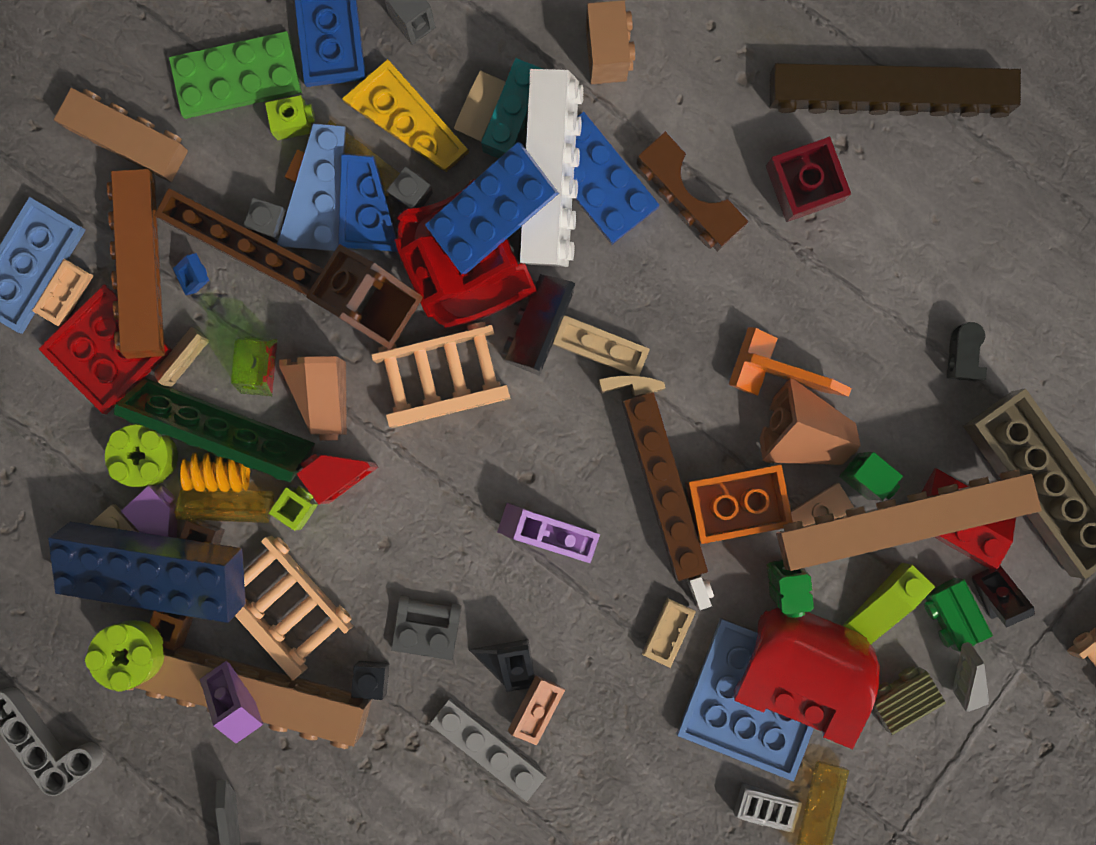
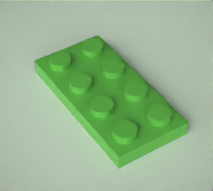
M288 31L169 57L180 112L184 119L302 93Z

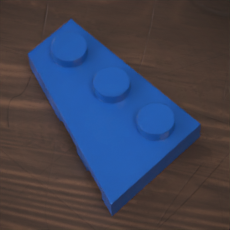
M342 153L338 245L341 244L346 248L398 252L394 240L397 239L375 157L373 155Z

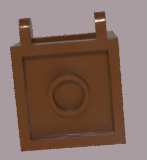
M339 244L306 298L390 350L412 314L416 311L423 296L374 262ZM373 285L376 287V290L360 314L356 310Z

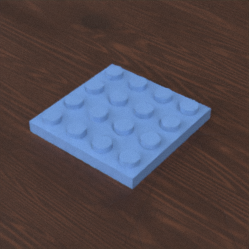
M720 618L676 734L681 738L794 782L814 728L769 709H765L763 713L734 701V689L748 667L758 633Z

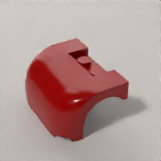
M476 179L471 180L465 188H467ZM463 190L435 204L406 209L397 217L400 221L398 225V239L394 240L398 253L415 292L423 296L420 303L428 318L433 317L439 324L444 325V328L487 317L537 292L526 264L517 263L507 239L467 274H461L427 229L425 224Z
M775 608L768 612L765 611L758 621V636L752 657L743 677L734 689V701L763 713L765 709H769L822 731L823 738L853 750L872 712L878 693L880 666L875 649L868 642L867 638L858 632L810 612H805V615L802 617L791 618L782 613L780 608Z

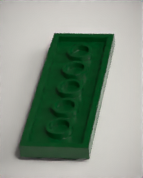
M147 378L141 380L115 404L114 415L126 419L130 423L142 425L155 430L161 435H168L185 442L187 445L199 447L214 453L218 457L233 460L247 468L259 470L272 475L278 480H285L290 483L302 468L301 464L313 453L315 445L314 442L168 386L161 385Z

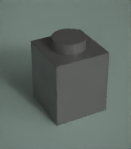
M406 166L387 190L390 198L405 210L423 207L433 194L431 185Z
M253 198L243 227L265 239L278 242L287 211L281 206Z

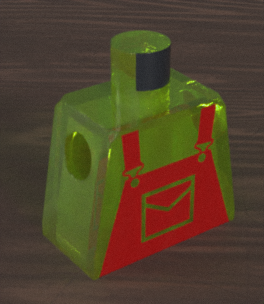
M245 336L235 340L231 384L241 394L272 397L278 339Z

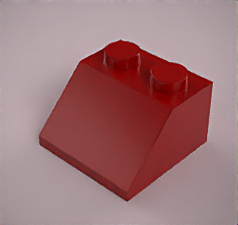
M314 454L301 464L303 469L297 473V476L316 502L321 505L330 504L379 467L375 462L322 454L317 456V454Z

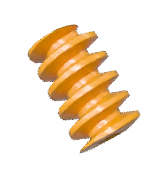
M193 452L190 461H187L186 458L182 460L180 470L181 486L184 491H191L193 487L198 492L204 491L205 488L210 492H215L218 487L222 492H228L230 488L237 493L243 488L247 491L250 483V468L230 459L224 462V459L216 456L215 462H212L210 453H205L203 461H199L197 452Z

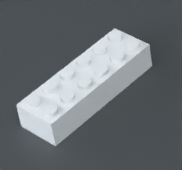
M530 69L526 150L559 194L522 225L520 263L569 267V260L572 261L574 258V242H570V232L576 226V212L572 211V198H577L578 181L574 180V167L579 166L580 151L579 148H575L576 136H580L582 127L581 117H577L578 104L583 102V85H579V81L569 70Z

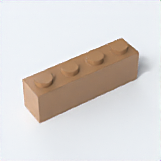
M70 88L54 121L65 129L144 169H150L151 173L172 183L188 153V150L180 144L182 141L180 137L167 130L163 134L153 130L154 124L139 116L136 120L128 117L127 110L112 102L109 107L100 103L101 97L87 89H84L81 93Z

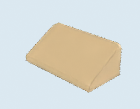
M191 327L155 370L154 376L161 385L172 387L209 343V339Z

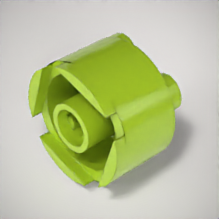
M138 424L128 425L113 432L105 449V463L110 477L130 487L159 485L173 473L178 462L177 446L168 435H161L155 430ZM139 453H145V459H139Z
M123 621L104 628L93 638L85 657V664L93 678L105 688L118 692L129 690L150 680L158 673L164 662L163 640L160 633L152 625L144 621ZM125 649L129 652L126 658L124 657L125 652L123 651Z

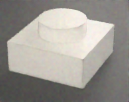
M700 575L687 578L696 607L699 610L711 607L709 598L714 597L708 579L703 581Z

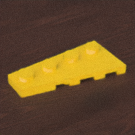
M388 59L342 98L343 102L445 172L469 153L466 146Z

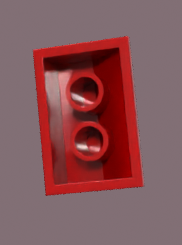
M934 468L922 492L926 491L927 496L939 494L938 488L957 484L958 489L969 486ZM1016 517L935 536L934 538L985 567L998 569L1013 543Z

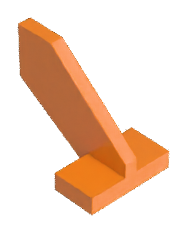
M748 327L728 385L748 394L758 396L765 374L769 373L786 380L794 379L803 386L823 393L849 397L852 388L836 380L772 360L771 357L778 338L757 328Z

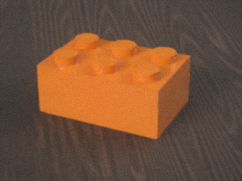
M772 465L685 482L691 516L700 544L783 529V525L793 522L782 465Z

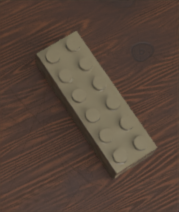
M1026 389L1011 391L963 425V427L999 478V473L1019 469L1020 474L1032 473L1042 511L1028 514L1027 517L1069 576L1087 579L1096 572V486Z

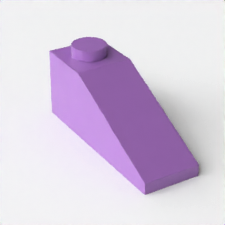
M509 503L506 504L497 531L511 539L587 563H591L600 537L598 533Z

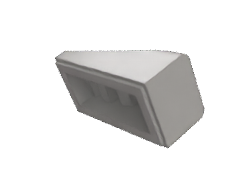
M969 642L962 644L953 686L955 696L967 712L989 705L985 665Z
M742 783L733 813L738 819L793 833L802 802ZM752 797L757 798L753 812L748 811ZM763 800H766L768 804L765 814L761 815L759 814ZM778 803L779 808L776 818H770L774 804ZM790 806L792 808L786 823L782 821L785 807Z

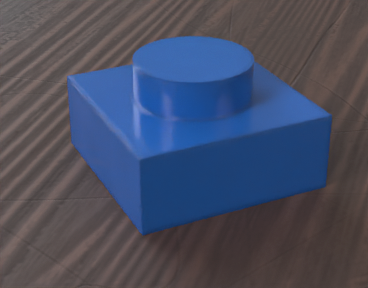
M197 253L186 255L173 268L185 295L197 293L210 281Z

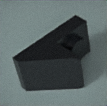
M1001 565L998 569L989 568L972 576V581L991 619L998 617L1007 628L1035 615L1034 606Z

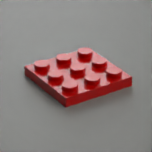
M104 284L39 350L102 414L107 415L115 407V404L147 376L172 349L164 342L165 356L127 359L120 350H117L114 334L115 331H119V320L114 318L113 301H118V296L109 286Z

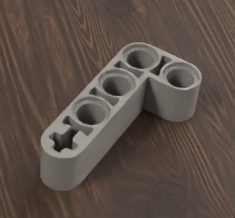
M6 687L0 690V735L44 794L57 796L63 793L102 763L103 751L101 747L92 742L84 743L66 754L19 689ZM19 722L25 725L26 735L19 731ZM37 747L44 751V760L38 757L36 753ZM80 753L88 757V766L81 763L79 759ZM55 772L62 775L63 785L56 782Z

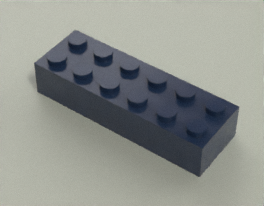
M71 521L48 538L55 594L229 623L246 604L242 548Z

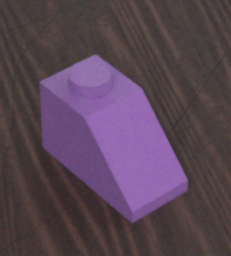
M164 486L146 487L121 510L139 532L177 538L178 507L173 503L175 497Z
M225 661L200 679L213 726L233 742L238 743L263 725L255 700L230 663Z

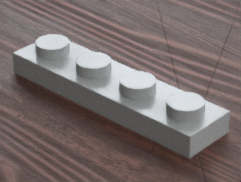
M451 698L448 699L430 723L433 728L526 802L546 778L544 772Z

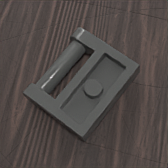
M401 595L391 651L453 660L462 605L452 604V606L410 600L409 596ZM408 612L448 618L449 626L407 620Z

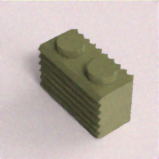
M913 666L903 670L898 675L899 679L893 683L884 682L879 684L873 710L885 730L891 735L946 704L929 673L920 667L915 668Z

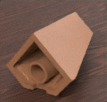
M337 356L298 357L297 362H291V359L279 360V367L310 434L319 435V441H338V435H347L346 362Z
M791 378L773 397L769 409L774 411L770 419L769 428L763 427L760 436L762 460L768 463L843 465L861 446L855 422Z

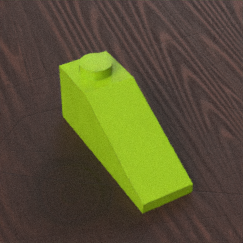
M901 563L842 626L858 632L872 644L913 611L935 586L913 565Z

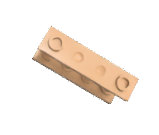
M479 322L467 326L468 331L400 348H397L396 344H394L390 350L384 346L379 347V353L372 354V359L376 363H385L395 404L393 413L386 415L389 427L395 428L511 399L508 386H501L500 381H496L486 336L494 335L493 326H486L485 322ZM474 339L485 385H482L483 391L471 394L470 389L466 387L456 344ZM441 347L445 349L455 390L452 393L453 398L441 401V397L436 394L426 351ZM413 354L425 400H422L423 406L411 408V404H407L396 360L397 358Z
M268 536L261 541L268 550L244 571L245 587L275 559L289 573L256 603L253 601L249 603L245 598L246 604L235 617L294 681L308 669L304 664L306 662L305 657L338 627L345 634L354 626L350 623L352 620L350 614L342 606L336 607L288 554L290 551L288 545L279 537L275 539L273 536ZM298 582L309 596L280 623L270 626L263 618L265 615L264 611ZM319 605L330 619L297 649L294 647L291 649L284 641L285 634L315 606Z

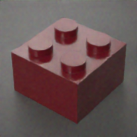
M830 136L773 156L766 165L786 223L843 203L851 195Z

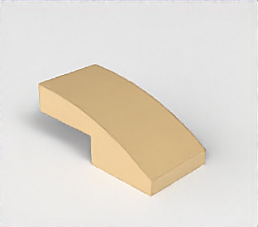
M481 70L466 98L454 129L482 141L505 81Z
M616 376L599 379L598 381L601 393L630 386L633 398L665 389L664 382L640 376Z

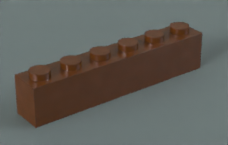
M168 188L154 216L168 225L304 296H307L323 268Z
M654 392L622 402V406L674 578L680 581L707 573L708 569Z

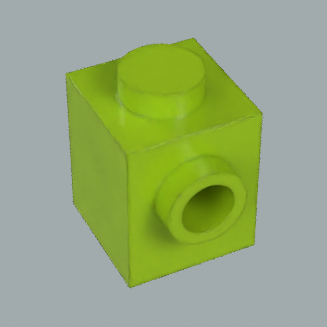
M301 95L265 103L270 130L277 141L311 133V123L315 122L312 105H307Z
M300 485L297 489L286 487L268 514L294 531L302 530L318 506V503L312 500L313 496L306 488Z

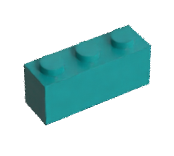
M515 58L481 142L484 153L500 158L517 142H520L528 122L530 69L543 68Z

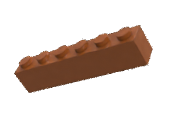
M150 169L111 171L112 182H107V194L109 200L113 201V211H109L108 220L110 229L114 230L115 241H110V254L112 260H116V271H112L111 280L113 289L117 290L118 301H113V314L115 320H119V331H115L114 334L115 346L127 359L165 356L157 217L154 216L157 211L155 179Z

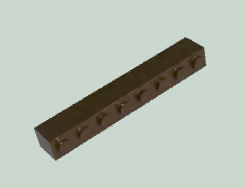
M775 63L770 72L769 109H778V112L792 113L797 109H808V112L812 114L825 113L827 110H839L840 114L869 111L871 115H883L888 113V111H899V114L903 116L916 115L918 112H930L931 116L960 113L962 117H974L979 115V113H990V117L1002 118L1009 116L1011 112L1021 105V69Z

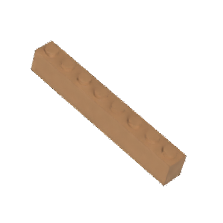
M1019 469L999 473V480L989 482L988 476L969 480L970 486L958 489L957 484L938 488L939 494L927 496L926 491L907 495L908 501L896 504L895 499L877 502V509L865 511L864 506L845 510L846 516L835 519L833 513L814 517L815 523L803 526L802 521L783 525L784 531L776 532L785 570L793 571L1040 512L1042 510L1032 473L1020 474Z

